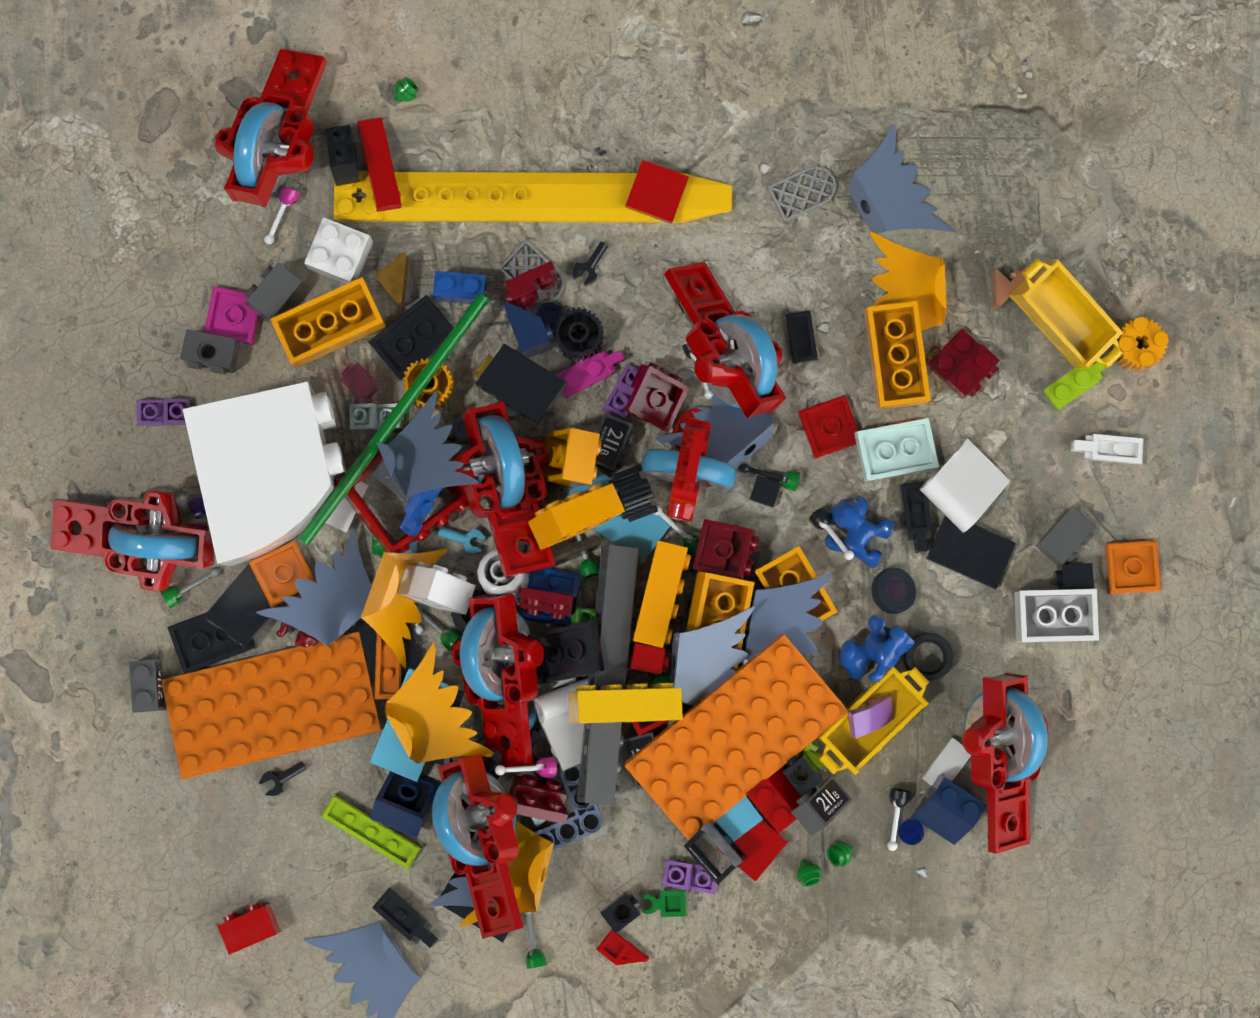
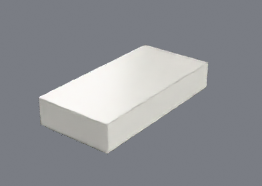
M951 737L922 776V779L932 786L940 774L952 782L971 755L968 754L962 744Z

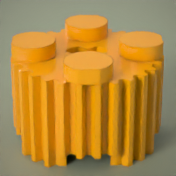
M1138 317L1120 327L1123 333L1117 338L1123 354L1117 359L1116 363H1120L1121 368L1124 366L1125 370L1131 369V371H1134L1136 369L1140 371L1142 369L1143 371L1152 367L1164 357L1163 355L1166 353L1165 349L1168 347L1166 345L1169 340L1165 330H1161L1162 326H1157L1158 322L1153 323L1152 319L1148 321V318ZM1137 341L1141 342L1143 346L1141 349L1136 347L1138 345Z
M428 358L425 361L421 359V362L416 361L415 364L411 363V367H407L408 371L404 372L406 376L403 378L405 381L403 383L405 393L429 362ZM444 363L430 380V382L434 380V387L427 390L424 388L413 403L420 410L436 390L438 392L434 411L442 409V405L447 406L446 402H450V397L454 396L452 392H455V380L451 371Z

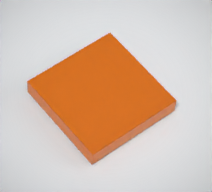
M295 540L249 561V566L271 608L285 602L283 597H296L300 595L295 585L296 579L316 582Z
M1157 540L1104 544L1109 594L1161 591Z

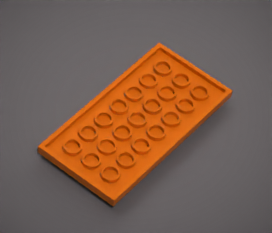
M359 632L340 636L329 646L319 641L315 646L306 648L298 646L161 680L180 775L183 780L382 731L365 651Z
M782 633L682 715L683 720L673 722L628 759L624 766L683 835L690 840L708 821L713 820L715 822L747 796L746 793L763 779H768L785 765L787 760L794 755L796 756L829 727L848 713V709L787 636Z

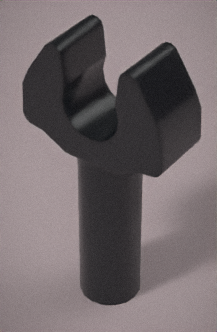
M600 241L588 261L583 264L577 262L573 268L574 280L583 271L589 274L584 282L585 287L597 280L594 268L608 248L605 243Z
M494 752L489 761L483 760L486 772L498 780L501 775L496 774L495 768L501 761L502 756L500 753Z
M300 761L280 774L273 773L270 770L263 774L259 784L273 780L275 787L265 795L277 796L283 793L282 787L284 782L307 770L303 761Z

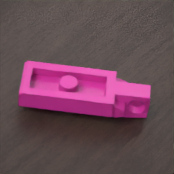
M620 350L610 355L606 351L599 352L594 357L592 356L590 359H586L556 375L567 382L563 392L566 398L610 377L612 373L616 372L614 366L625 360Z

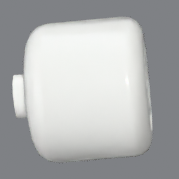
M497 549L486 554L479 563L477 571L478 580L486 594L491 596L514 594L516 600L520 597L521 587L528 586V573L508 578L504 577Z

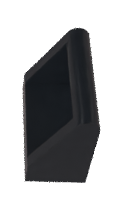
M713 820L708 821L684 845L686 850L717 885L748 858L719 823ZM705 833L732 863L722 874L695 844Z

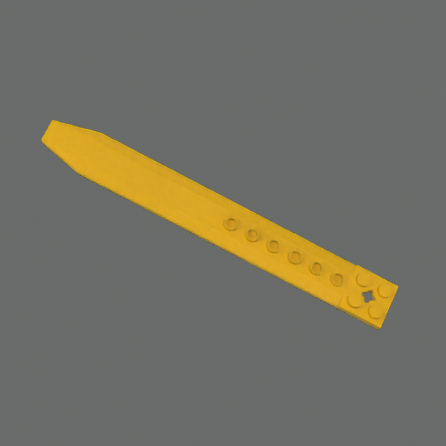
M359 171L361 182L336 186L334 181L335 222L667 223L625 208L637 173L395 172L402 206L400 209L381 212L376 211L368 171ZM684 174L689 176L673 223H685L732 211V185ZM359 190L366 194V198H362L361 202H357V199L353 198V195Z

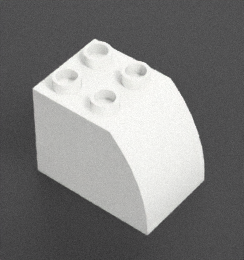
M308 382L183 409L217 564L233 566L247 562L291 541L306 528L335 489V479L344 476L347 472L341 446L338 445V442L327 444L323 430L336 427L330 397H327L326 392L315 394Z

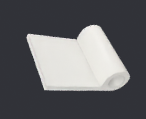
M966 439L942 468L925 482L920 491L964 533L976 523L1010 480L969 439Z
M588 678L543 694L533 700L535 712L552 747L553 757L556 763H559L562 771L580 765L584 723L569 724L568 692L576 691L575 687L588 685Z

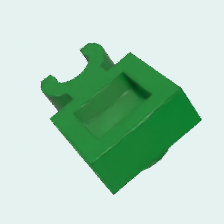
M687 890L660 891V898L653 894L642 896L643 900L649 899L653 904L651 909L643 910L644 914H652L660 910L661 917L688 916Z

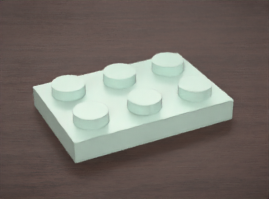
M929 418L854 433L865 482L939 467Z

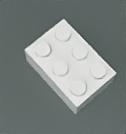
M1097 589L1014 592L1016 643L1099 640Z

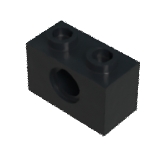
M350 124L325 129L330 169L336 186L361 182L356 143Z

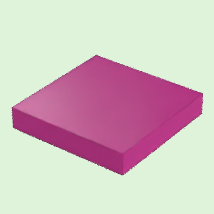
M214 286L203 333L233 338L240 343L254 345L260 316L244 304L248 299L245 296L246 292Z

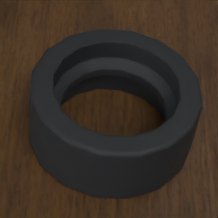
M924 633L912 638L915 644L903 654V661L907 671L916 667L928 681L941 679L945 676L953 664V651L947 640L934 633ZM932 642L942 650L943 662L937 670L924 672L915 665L913 659L914 651L921 643Z

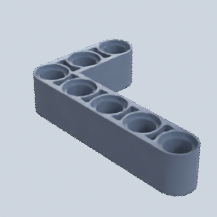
M580 765L575 766L580 771ZM562 769L560 773L561 779L575 812V815L567 818L566 824L572 825L575 833L570 838L563 837L560 828L564 824L553 823L533 831L537 835L547 834L551 842L554 843L553 850L598 832L603 823V818L597 804H578L575 801L574 796L578 791L579 778L574 781L567 779L565 771H562ZM593 814L598 818L599 823L595 828H588L584 824V818L587 815Z

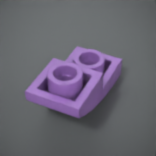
M629 364L626 365L603 406V412L621 420H626L629 413L624 411L634 390L630 386L639 369Z
M189 399L137 400V426L186 425L183 409L189 408Z
M887 694L866 701V706L848 711L850 732L853 737L858 738L876 731L894 719L891 695Z
M675 860L666 861L663 879L664 886L716 894L717 884L699 864Z

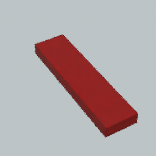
M380 117L359 120L358 129L376 211L400 209L402 204L383 119Z

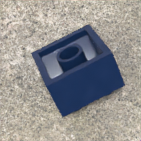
M510 303L503 304L522 355L530 358L552 350L550 343L554 341L548 323L543 324L541 317Z
M390 771L375 799L370 819L417 838L441 783L421 775L416 782Z
M939 774L911 817L955 845L975 826L987 805Z

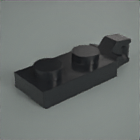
M925 482L899 485L905 532L908 541H913L915 554L928 551L926 539H931L932 532L928 498L920 491Z
M391 887L386 890L372 907L410 942L413 941L418 944L421 940L431 948L438 941V938L429 931L432 925Z

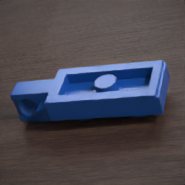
M443 488L412 495L404 509L406 516L400 529L409 536H416L423 527L422 522L432 510L437 495Z

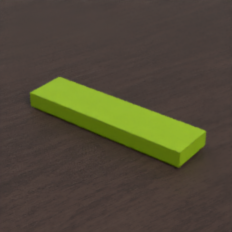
M336 794L333 795L320 816L407 870L422 848L390 827L370 819V815Z

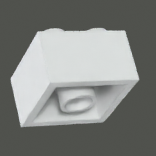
M323 217L304 264L311 271L348 284L359 278L373 240L370 235Z
M418 562L417 566L406 565L397 593L435 609L466 615L469 607V598L472 597L476 585L466 582L467 577L463 575L447 573L448 569L438 565H433L432 567Z

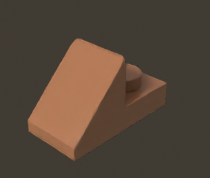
M1029 265L1023 270L1018 267L1008 277L1011 282L998 269L995 268L992 272V308L995 311L1025 279L1022 273Z

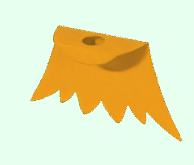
M869 231L874 242L887 256V258H877L876 260L882 267L889 270L887 273L872 278V281L877 286L888 292L879 298L873 306L917 301L921 331L943 325L947 309L944 260L905 248Z
M448 548L423 553L384 552L363 609L361 618L387 643L405 669L406 655L402 637L411 640L410 631L405 623L422 622L420 612L414 604L417 601L397 593L406 565L417 566L418 562L431 566L447 552Z
M433 642L413 674L393 697L386 702L385 712L390 724L409 758L418 764L438 759L477 754L488 757L492 756L494 752L474 741L468 740L477 734L476 731L460 728L471 716L472 711L465 708L450 707L458 693V686L438 689L442 682L444 671L441 670L433 675L436 655L435 642Z
M516 821L515 835L519 846V853L515 859L510 860L509 874L519 912H537L554 843L537 835ZM475 909L462 921L459 927L478 922Z

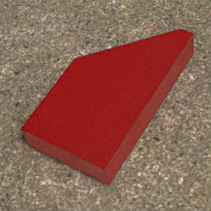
M612 929L596 948L598 952L616 966L647 962L649 960L646 954L619 933L615 934Z

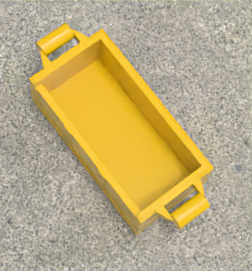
M1035 259L1024 270L1022 275L1025 279L1009 294L1010 298L1073 367L1089 368L1094 362H1097L1109 368L1123 354L1117 338L1123 331L1058 259L1043 260L1042 262L1039 259ZM1113 344L1115 348L1101 360L1099 357Z
M894 666L888 669L884 678L879 682H872L846 708L848 711L866 706V701L889 694L891 695L894 719L876 731L855 738L850 732L849 716L847 713L817 738L825 746L823 754L819 758L821 763L832 774L847 769L851 774L856 775L861 767L902 730L920 710L929 704L923 698V693L929 681L916 667L903 673H899ZM907 674L922 688L919 692L904 678ZM828 750L842 764L841 767L826 753Z

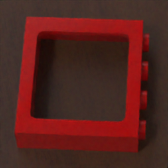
M380 451L376 453L345 495V499L383 547L384 551L389 553H406L410 550L409 545L416 540L419 543L431 535L430 530L435 526L443 527L451 520L450 516L456 511L462 513L470 507L464 486L446 487L454 499L451 503L422 523L423 527L416 536L406 534L398 540L392 539L355 490V485L372 474L383 460ZM343 476L337 480L336 486L338 485V483L340 482V480L343 478Z

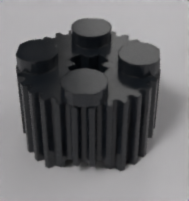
M573 307L572 310L567 309V313H563V317L559 316V321H556V326H554L553 334L556 347L568 360L574 361L577 359L580 362V359L583 361L586 358L590 359V356L594 357L599 353L604 343L602 321H599V317L596 318L595 313L591 314L590 310L586 312V309L581 310L580 307L578 309ZM576 330L586 333V335L582 336V339L572 337L576 335Z
M640 464L612 474L613 480L608 481V484H613L625 510L620 516L623 520L628 519L629 523L658 512L657 506H652L650 503V499L654 498L650 484L646 478L642 479L639 474L640 471H643Z

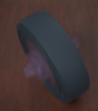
M888 568L876 575L872 582L871 593L875 604L882 611L889 614H898L908 610L913 605L916 598V586L912 577L906 571L899 568Z

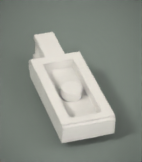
M1101 434L1086 435L1085 441H1071L1070 451L1084 453V458L1090 460L1140 465L1142 464L1144 439Z

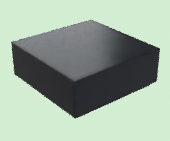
M757 476L749 500L773 508L781 483Z

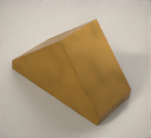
M401 253L374 275L394 302L404 308L409 266V257L406 253Z

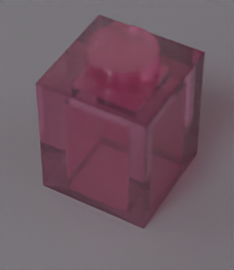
M358 362L355 365L350 364L341 374L343 377L340 381L364 404L382 387Z

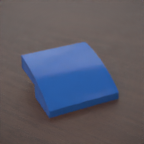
M542 569L530 572L527 587L575 595L574 608L576 606L581 575L552 569ZM523 608L522 617L524 620L561 627L571 625V616L566 615L565 620L550 618V612L540 611V616L525 613V608Z

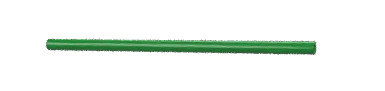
M481 293L477 295L298 537L301 542L309 546L379 451L376 442L385 443L487 305L489 299Z

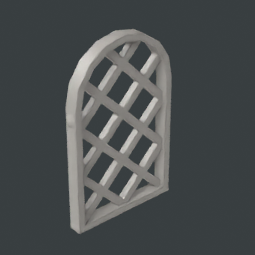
M814 166L776 182L767 188L785 223L829 202L835 194L836 181L829 170ZM815 170L813 176L806 174L809 171ZM818 170L826 173L825 180L816 177ZM800 176L797 183L790 181L791 179ZM803 176L812 179L809 187L800 184ZM828 177L832 179V182L827 181ZM814 180L823 183L821 191L812 188ZM784 183L782 190L774 188ZM787 183L796 186L794 194L785 192ZM826 184L833 186L831 195L823 192ZM798 188L808 190L805 198L796 195ZM773 191L780 193L778 201ZM810 191L819 194L817 202L808 200ZM783 195L792 197L790 205L780 203ZM822 196L828 197L825 201L820 202ZM794 199L803 201L801 210L792 207ZM806 203L814 205L804 210ZM781 207L788 209L786 216L784 215ZM791 210L798 212L788 217Z
M525 240L498 269L511 279L512 277L505 270H513V277H516V270H525L527 272L528 269L540 266V257L546 263L549 261ZM525 246V254H517ZM528 246H529L536 254H528ZM525 257V266H516V258ZM528 257H537V266H528ZM513 258V267H505ZM556 266L554 268L560 276L558 281L562 282L561 289L553 290L552 287L550 290H537L540 300L536 301V303L551 304L561 297L565 283L562 274ZM541 293H550L551 300L541 301ZM553 293H559V294L554 298Z

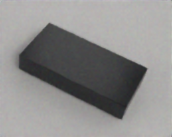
M804 311L785 314L792 363L800 364L818 361L811 312Z

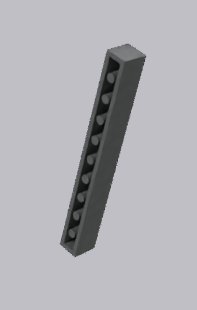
M617 545L601 547L595 610L605 671L589 674L588 685H596V690H601V686L622 685V690H627L626 673L631 665L628 652L629 646L633 642L631 621L634 620L636 612L633 600L638 590V582L635 579L636 570L640 566L638 548ZM623 722L584 723L577 802L614 805V800L617 799L619 791L616 779L621 769V761L618 758L619 749L623 745V734L621 733Z

